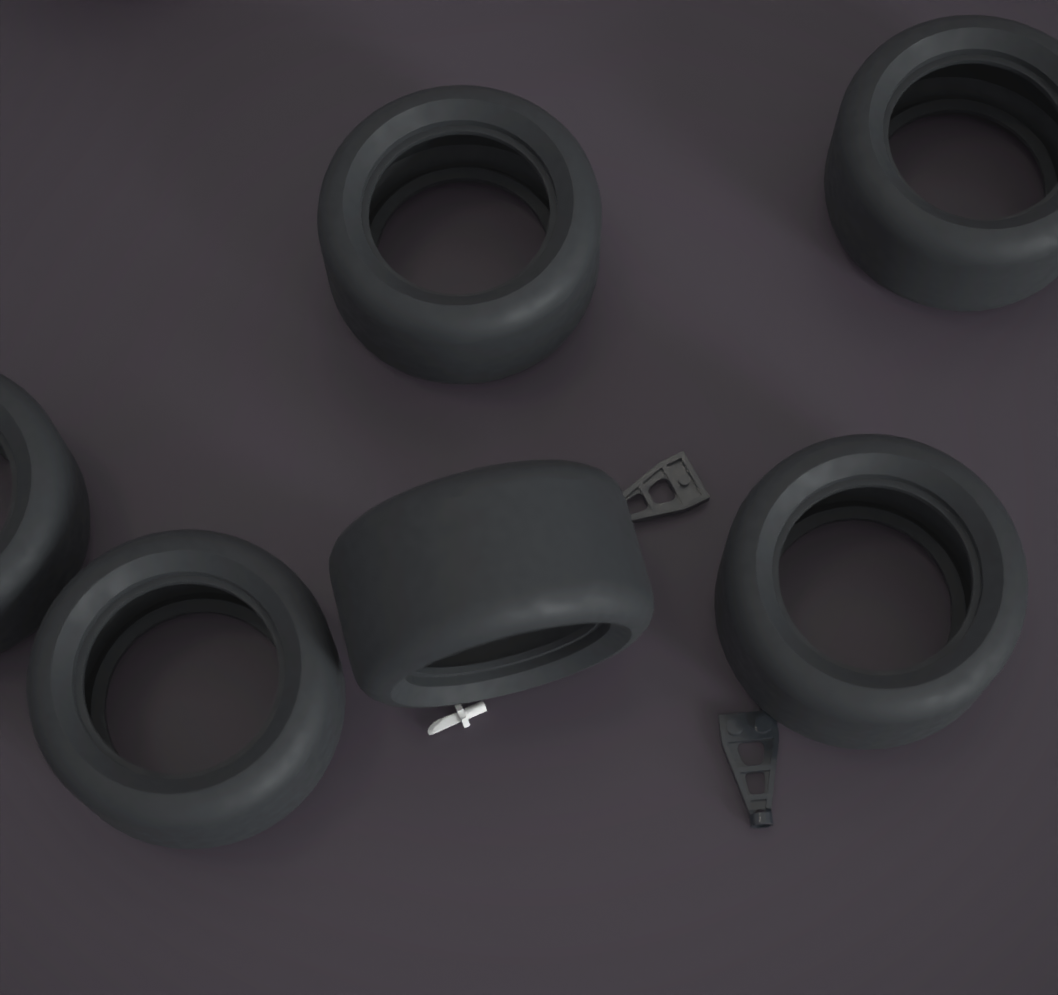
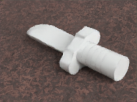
M483 700L464 709L461 704L454 705L457 712L433 722L428 728V734L433 735L459 722H462L464 728L470 726L469 718L487 711Z

